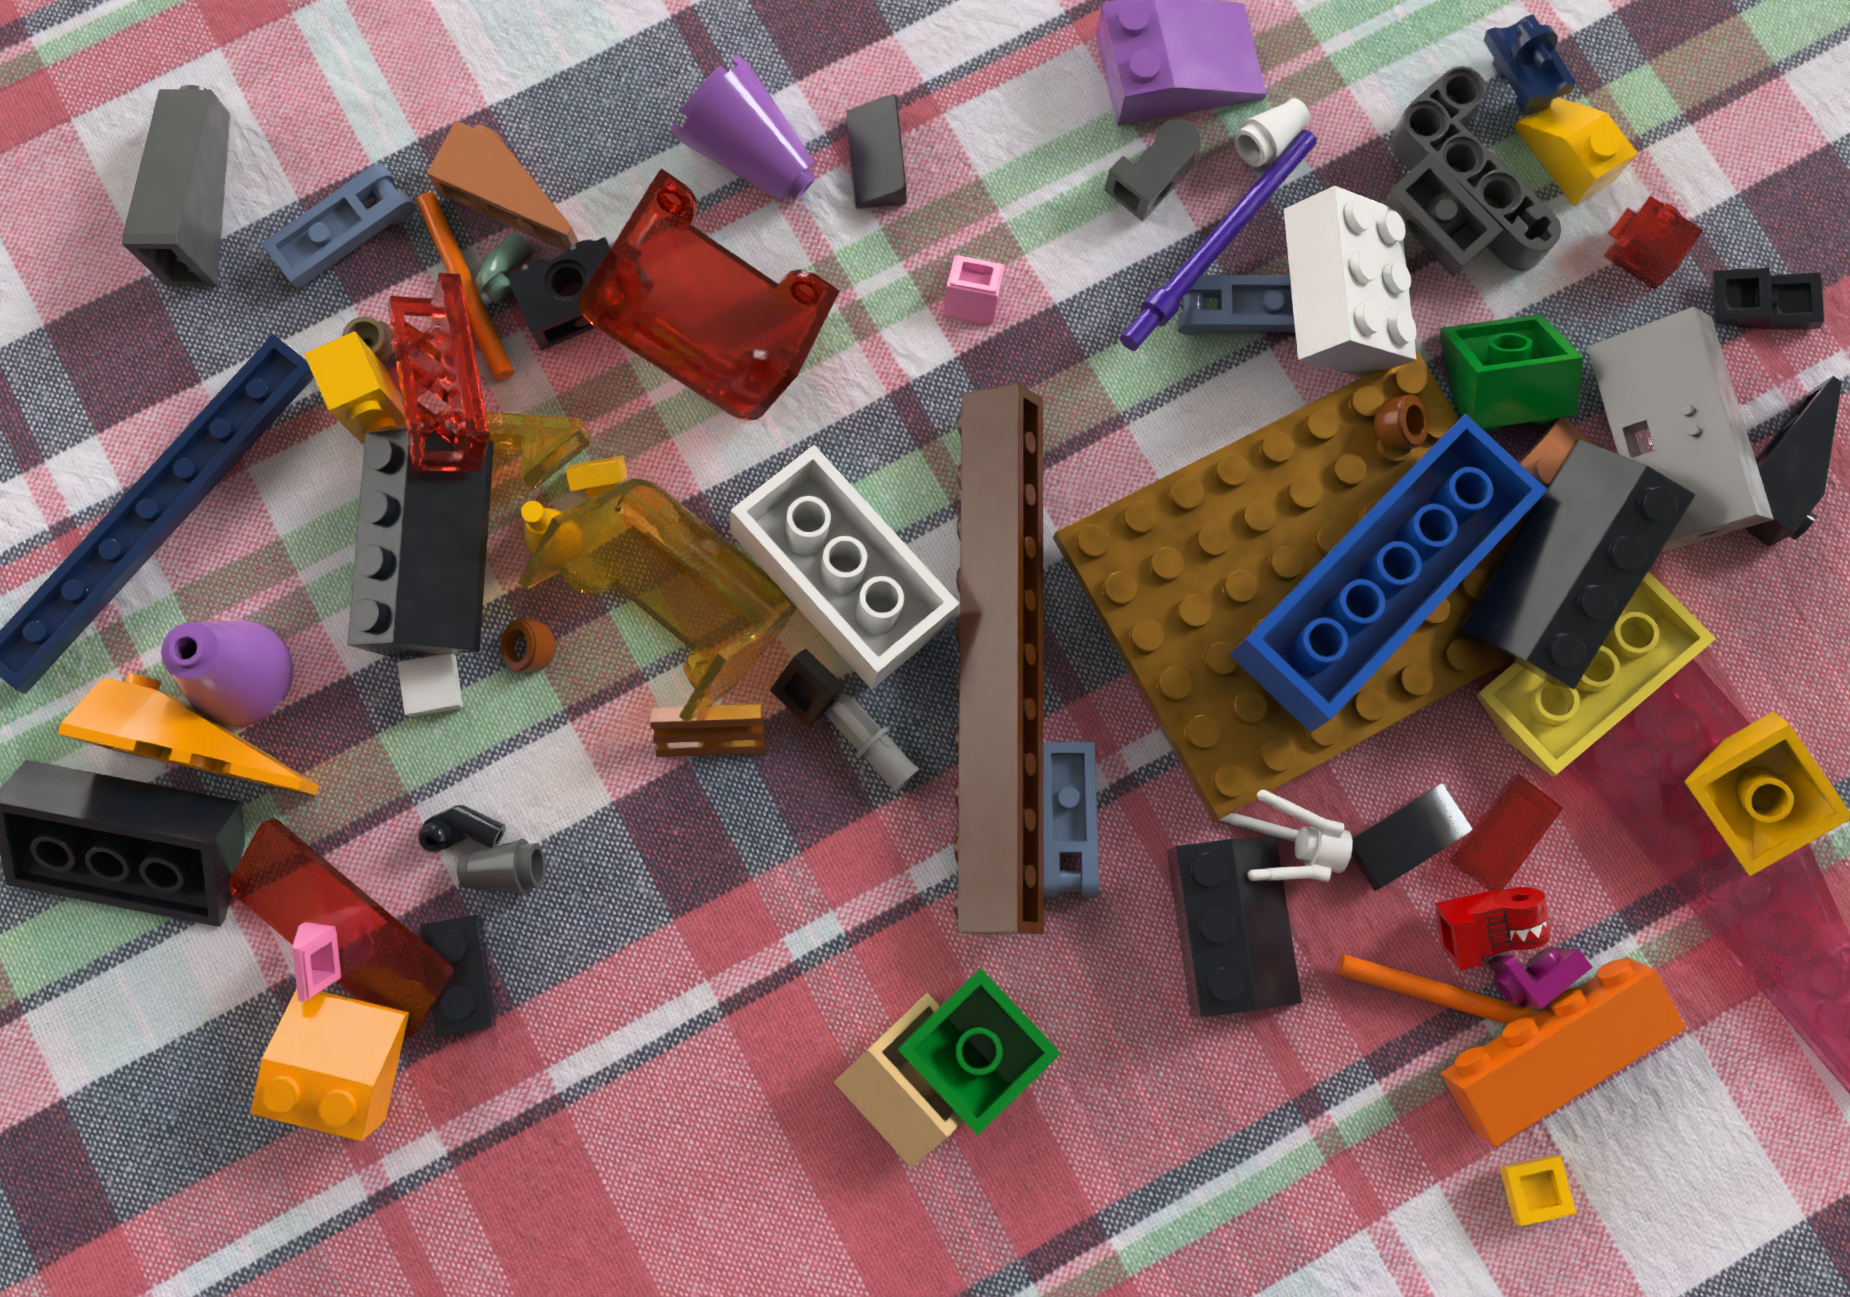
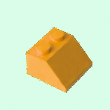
M296 989L262 1057L250 1114L363 1141L386 1121L409 1012L322 991L306 1002L298 1001Z

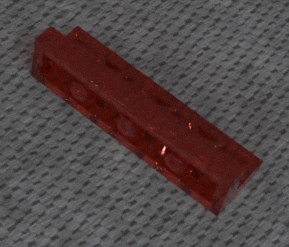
M439 273L433 299L390 295L388 303L413 470L480 472L490 434L461 275ZM404 315L432 317L433 326L422 333L406 322ZM421 350L440 363L430 373L411 361V358ZM426 391H430L444 401L447 406L435 414L419 403L417 398ZM433 432H436L453 444L454 452L425 451L424 440Z

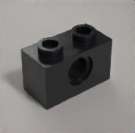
M606 237L596 241L588 239L577 242L566 253L547 261L538 259L528 262L517 273L507 277L530 332L541 350L637 311ZM568 284H583L580 291L575 295H560L561 290Z

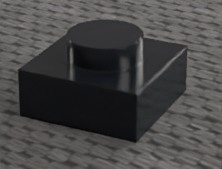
M804 649L792 658L770 691L797 718L809 727L821 718L845 685L807 649Z

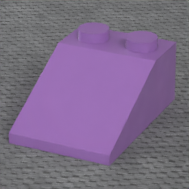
M1115 0L1102 3L1096 37L1117 126L1265 99L1266 90L1244 3L1218 0Z

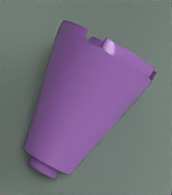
M735 55L731 57L736 66L735 68L727 72L720 65L687 100L681 112L688 119L682 129L674 122L671 127V134L681 143L779 201H783L789 195L796 201L816 179L811 173L815 161L750 64L741 55Z
M240 619L183 623L173 628L167 634L161 647V658L164 666L191 706L203 716L223 726L245 727L265 720L273 713L271 711L280 702L282 697L286 698L292 686L294 666L289 648L271 629L255 621Z

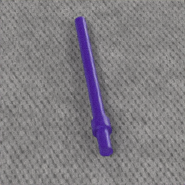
M1302 130L1168 283L1163 288L1154 289L1141 304L1142 312L1120 336L1121 343L1127 349L1136 351L1157 326H1165L1179 310L1178 302L1317 144V138L1311 131Z

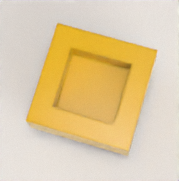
M624 455L571 464L566 469L570 492L584 489L586 497H597L617 492L616 483L624 482L628 476Z
M1550 1154L1499 1166L1514 1224L1525 1226L1577 1214L1560 1155Z

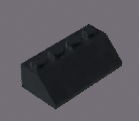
M414 428L365 433L348 646L388 657L480 652L494 441L488 438Z
M1576 440L1547 486L1548 490L1535 505L1459 628L1549 683L1570 689H1575L1696 495L1648 465L1582 440Z
M25 760L0 788V856L7 886L221 927L225 921L245 846L241 801L31 760Z

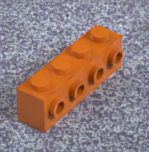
M1628 957L1610 961L1598 969L1596 977L1578 988L1564 990L1549 1003V1006L1533 1016L1520 1018L1509 1023L1503 1029L1502 1035L1483 1047L1470 1048L1458 1055L1454 1065L1442 1071L1441 1075L1470 1128L1491 1145L1497 1147L1686 1029L1687 1027L1655 969Z

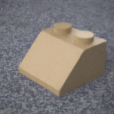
M928 993L915 1003L834 1081L837 1087L911 1168L948 1138L963 1121L898 1051V1048L940 1007Z

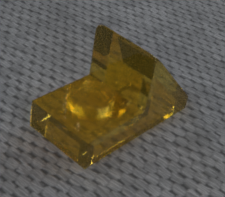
M478 410L474 412L472 431L476 437L488 438L494 441L495 454L516 456L520 454V450H524L521 477L530 490L539 487L590 445L591 434L582 418Z

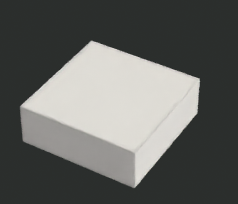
M440 654L397 662L404 715L410 718L463 708L457 660L454 654Z

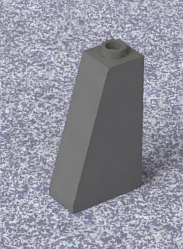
M184 85L179 89H159L123 232L122 245L165 286H218L230 113L211 89L197 85Z

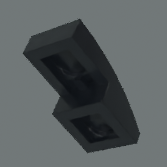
M1770 267L1714 270L1712 273L1714 323L1755 329L1802 330L1820 329L1825 322L1821 272L1770 275Z
M1443 783L1353 837L1351 855L1374 891L1442 851L1473 829Z

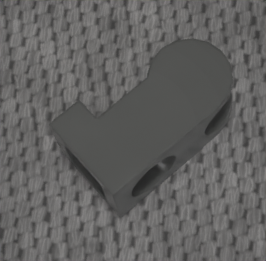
M1175 118L1167 120L1157 130L1153 145L1135 164L1122 156L1110 168L1104 191L1143 222L1192 168L1195 154L1200 147L1201 137L1198 129L1185 119Z

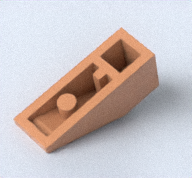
M455 120L427 171V175L438 194L565 252L577 243L578 239L572 226L503 143L502 137L486 126L477 124L472 128Z

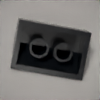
M1277 838L1225 839L1176 845L1167 850L1190 1015L1205 1017L1302 1003L1283 880L1252 881L1247 876L1248 872L1253 869L1281 867Z

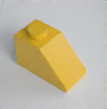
M1559 97L1552 101L1548 109L1528 115L1514 126L1573 206H1576L1614 182L1638 154L1607 112Z

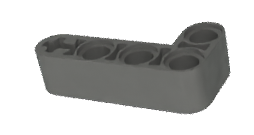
M1464 66L1454 67L1445 72L1408 105L1391 134V151L1409 171L1431 153L1503 229L1488 248L1511 269L1518 271L1530 270L1541 262L1559 240L1561 234L1560 221L1530 189L1465 127L1483 100L1486 86L1484 79L1474 69ZM1448 96L1456 97L1462 104L1453 102ZM1411 127L1420 128L1427 136L1418 135ZM1447 162L1457 164L1464 172L1453 170ZM1484 198L1496 201L1500 209L1493 208L1487 204ZM1509 218L1514 221L1512 224L1508 222Z

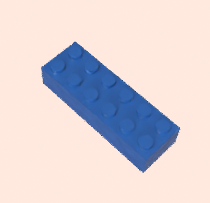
M1463 415L1229 655L1311 733L1337 714L1548 489L1468 415Z

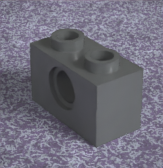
M1431 153L1390 189L1383 203L1400 210L1405 228L1453 278L1493 243L1503 231L1501 226Z

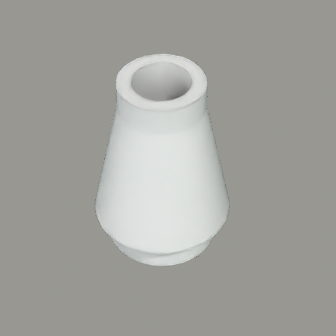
M1292 98L1283 105L1244 120L1240 125L1239 131L1234 136V144L1239 156L1253 167H1259L1262 164L1270 165L1275 162L1298 132L1309 124L1310 113L1308 108L1299 99Z

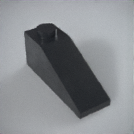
M1832 376L1806 394L1755 459L1774 520L1744 529L1768 547L1787 537L1796 540L1809 529L1817 518V515L1812 510L1825 494L1842 382L1835 376Z

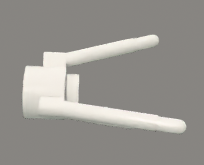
M1266 790L1258 791L1257 797L1259 800L1311 827L1303 826L1300 830H1295L1236 813H1231L1218 820L1295 842V856L1297 859L1303 860L1306 866L1253 869L1247 874L1248 878L1252 881L1310 878L1328 882L1331 872L1342 873L1348 866L1351 858L1352 836L1349 831L1344 830V823L1324 819Z

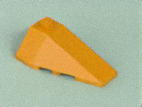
M127 673L125 682L102 678L61 722L58 730L59 735L105 749L316 796L319 785L224 726L203 716L179 698L159 691L161 681L141 675Z

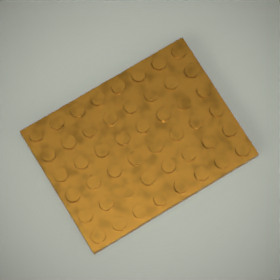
M1417 350V360L1392 369L1375 370L1056 531L1053 536V540L1214 822L1258 799V791H1273L1511 660L1459 628L1524 525L1522 519L1509 530L1337 714L1311 733L1229 655L1441 436L1459 420V417ZM1415 395L1422 401L1428 414L1429 427L1426 439L1418 448L1403 450L1391 448L1379 440L1375 433L1374 418L1376 412L1385 401L1393 397Z

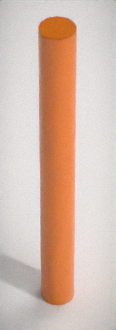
M433 192L424 193L416 199L423 219L495 381L506 380L514 375L511 363L436 194Z
M1341 954L1336 967V974L1338 976L1507 1025L1517 1019L1531 1017L1539 1012V1010L1521 1005L1515 1006L1508 1001L1346 954Z

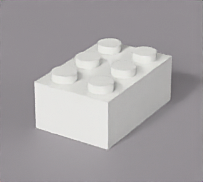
M1337 186L1328 188L1285 208L1284 219L1298 360L1358 377H1363L1375 370L1392 369L1417 360L1414 341L1416 338V325L1411 314L1409 295L1411 277L1406 267L1403 241L1405 225L1401 218L1400 210Z

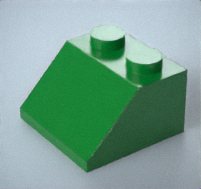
M1542 314L1440 328V341L1454 407L1461 416L1468 415L1484 431H1496L1505 425L1526 422L1547 424L1553 422L1556 418L1577 415L1583 357Z
M981 968L964 982L898 1048V1051L977 1136L1061 1054Z

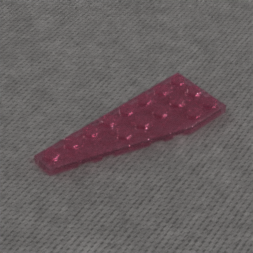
M1692 659L1569 765L1850 1094V935L1809 843L1749 876L1684 781L1724 739L1750 725L1698 663Z

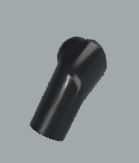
M456 805L427 819L418 832V841L424 850L431 853L440 852L468 838L492 848L501 841L506 825L465 805Z

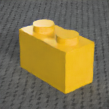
M356 331L304 353L329 412L361 444L365 442V433L396 430L398 427L410 423L386 367Z

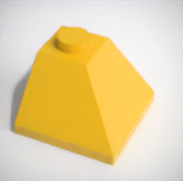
M1774 711L1724 739L1684 781L1749 876L1850 820L1849 809L1792 726Z

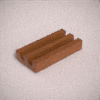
M762 704L651 707L650 726L653 729V742L656 743V757L765 754L766 737Z

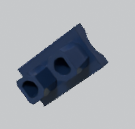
M1531 14L1509 27H1494L1486 30L1483 41L1494 57L1492 65L1500 77L1508 80L1517 95L1515 103L1522 115L1528 116L1548 109L1553 99L1573 92L1576 81L1555 49L1558 36L1551 25H1540L1535 15Z

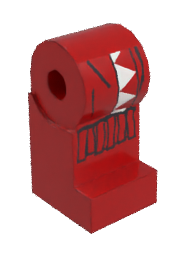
M1516 887L1505 890L1496 889L1435 903L1441 948L1460 971L1482 966L1481 958L1511 950H1530L1541 947L1549 942L1551 937L1546 897L1544 892L1531 887Z

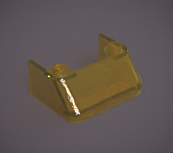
M637 478L628 480L553 517L518 583L528 590L559 573L572 588L585 594L604 593L616 587L693 650L683 665L686 677L695 688L679 715L686 723L690 722L733 689L785 628L797 608L757 564L663 488L651 481Z

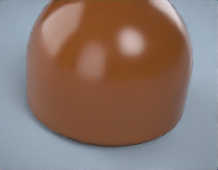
M1415 395L1393 397L1385 401L1377 410L1374 418V430L1379 440L1387 446L1401 450L1418 448L1426 439L1429 427L1428 414L1422 401Z
M516 619L506 627L501 638L503 661L507 668L515 673L539 672L552 662L556 653V640L552 631L545 624L536 620ZM522 635H525L527 651L521 660L515 653V644Z

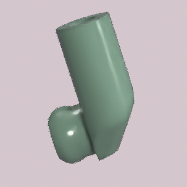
M516 231L486 256L476 278V286L480 294L486 293L488 298L495 303L502 302L513 291L505 275L533 251Z

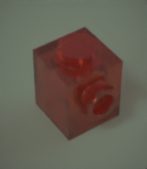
M1649 196L1636 211L1627 207L1607 233L1615 239L1603 256L1656 290L1677 270L1704 230L1682 217L1681 213L1674 206L1659 202L1652 196Z

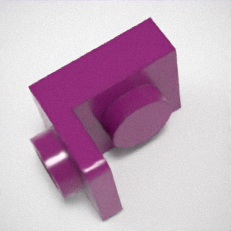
M1553 946L1538 952L1526 963L1525 966L1529 970L1528 972L1525 971L1513 956L1496 955L1488 961V965L1497 975L1493 978V983L1506 1000L1515 1006L1520 1004L1521 1006L1537 1009L1545 1007L1593 968L1579 949H1555Z

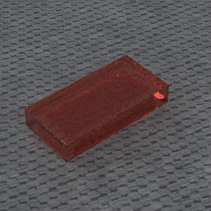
M1520 774L1514 775L1450 861L1488 891L1503 890L1560 814L1563 807Z

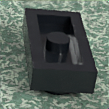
M475 914L422 924L421 933L436 1037L497 1026L481 915Z

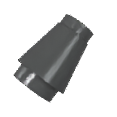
M519 839L468 855H461L457 864V876L463 888L528 894L532 888L541 887L546 872L545 857L541 846L538 843L529 844L525 839Z

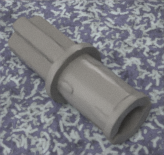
M842 695L827 709V718L857 749L855 754L857 759L859 760L864 757L892 787L891 789L894 793L900 790L920 771V768L917 765L915 766L888 736L890 729L887 726L881 729L851 695Z

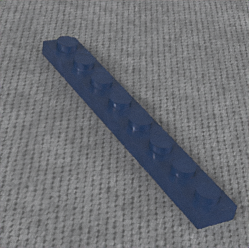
M272 334L0 630V677L15 690L27 693L309 384L314 376L307 360L276 335Z

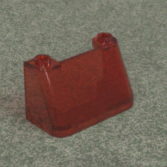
M660 168L581 293L578 301L579 310L584 318L594 327L729 415L746 421L757 420L766 413L798 376L840 290L817 274L801 269L788 272L779 283L764 275L691 225L698 210L695 195L684 183Z

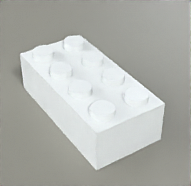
M815 445L731 509L730 533L871 690L952 623L960 603Z

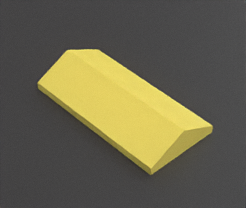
M1648 571L1575 689L1553 685L1515 662L1481 690L1476 697L1507 742L1552 777H1555L1716 638Z

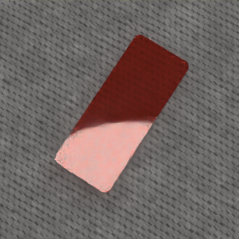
M270 818L259 825L230 879L229 889L231 893L292 945L299 925L304 922L335 926L341 978L336 982L357 1000L409 1012L404 1038H410L419 1031L453 976L452 966L278 819Z

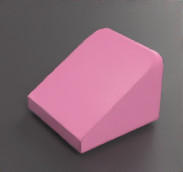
M958 255L954 256L946 287L943 307L944 316L992 325L1005 265Z
M309 922L300 924L292 946L298 1001L306 1002L341 978L335 926Z

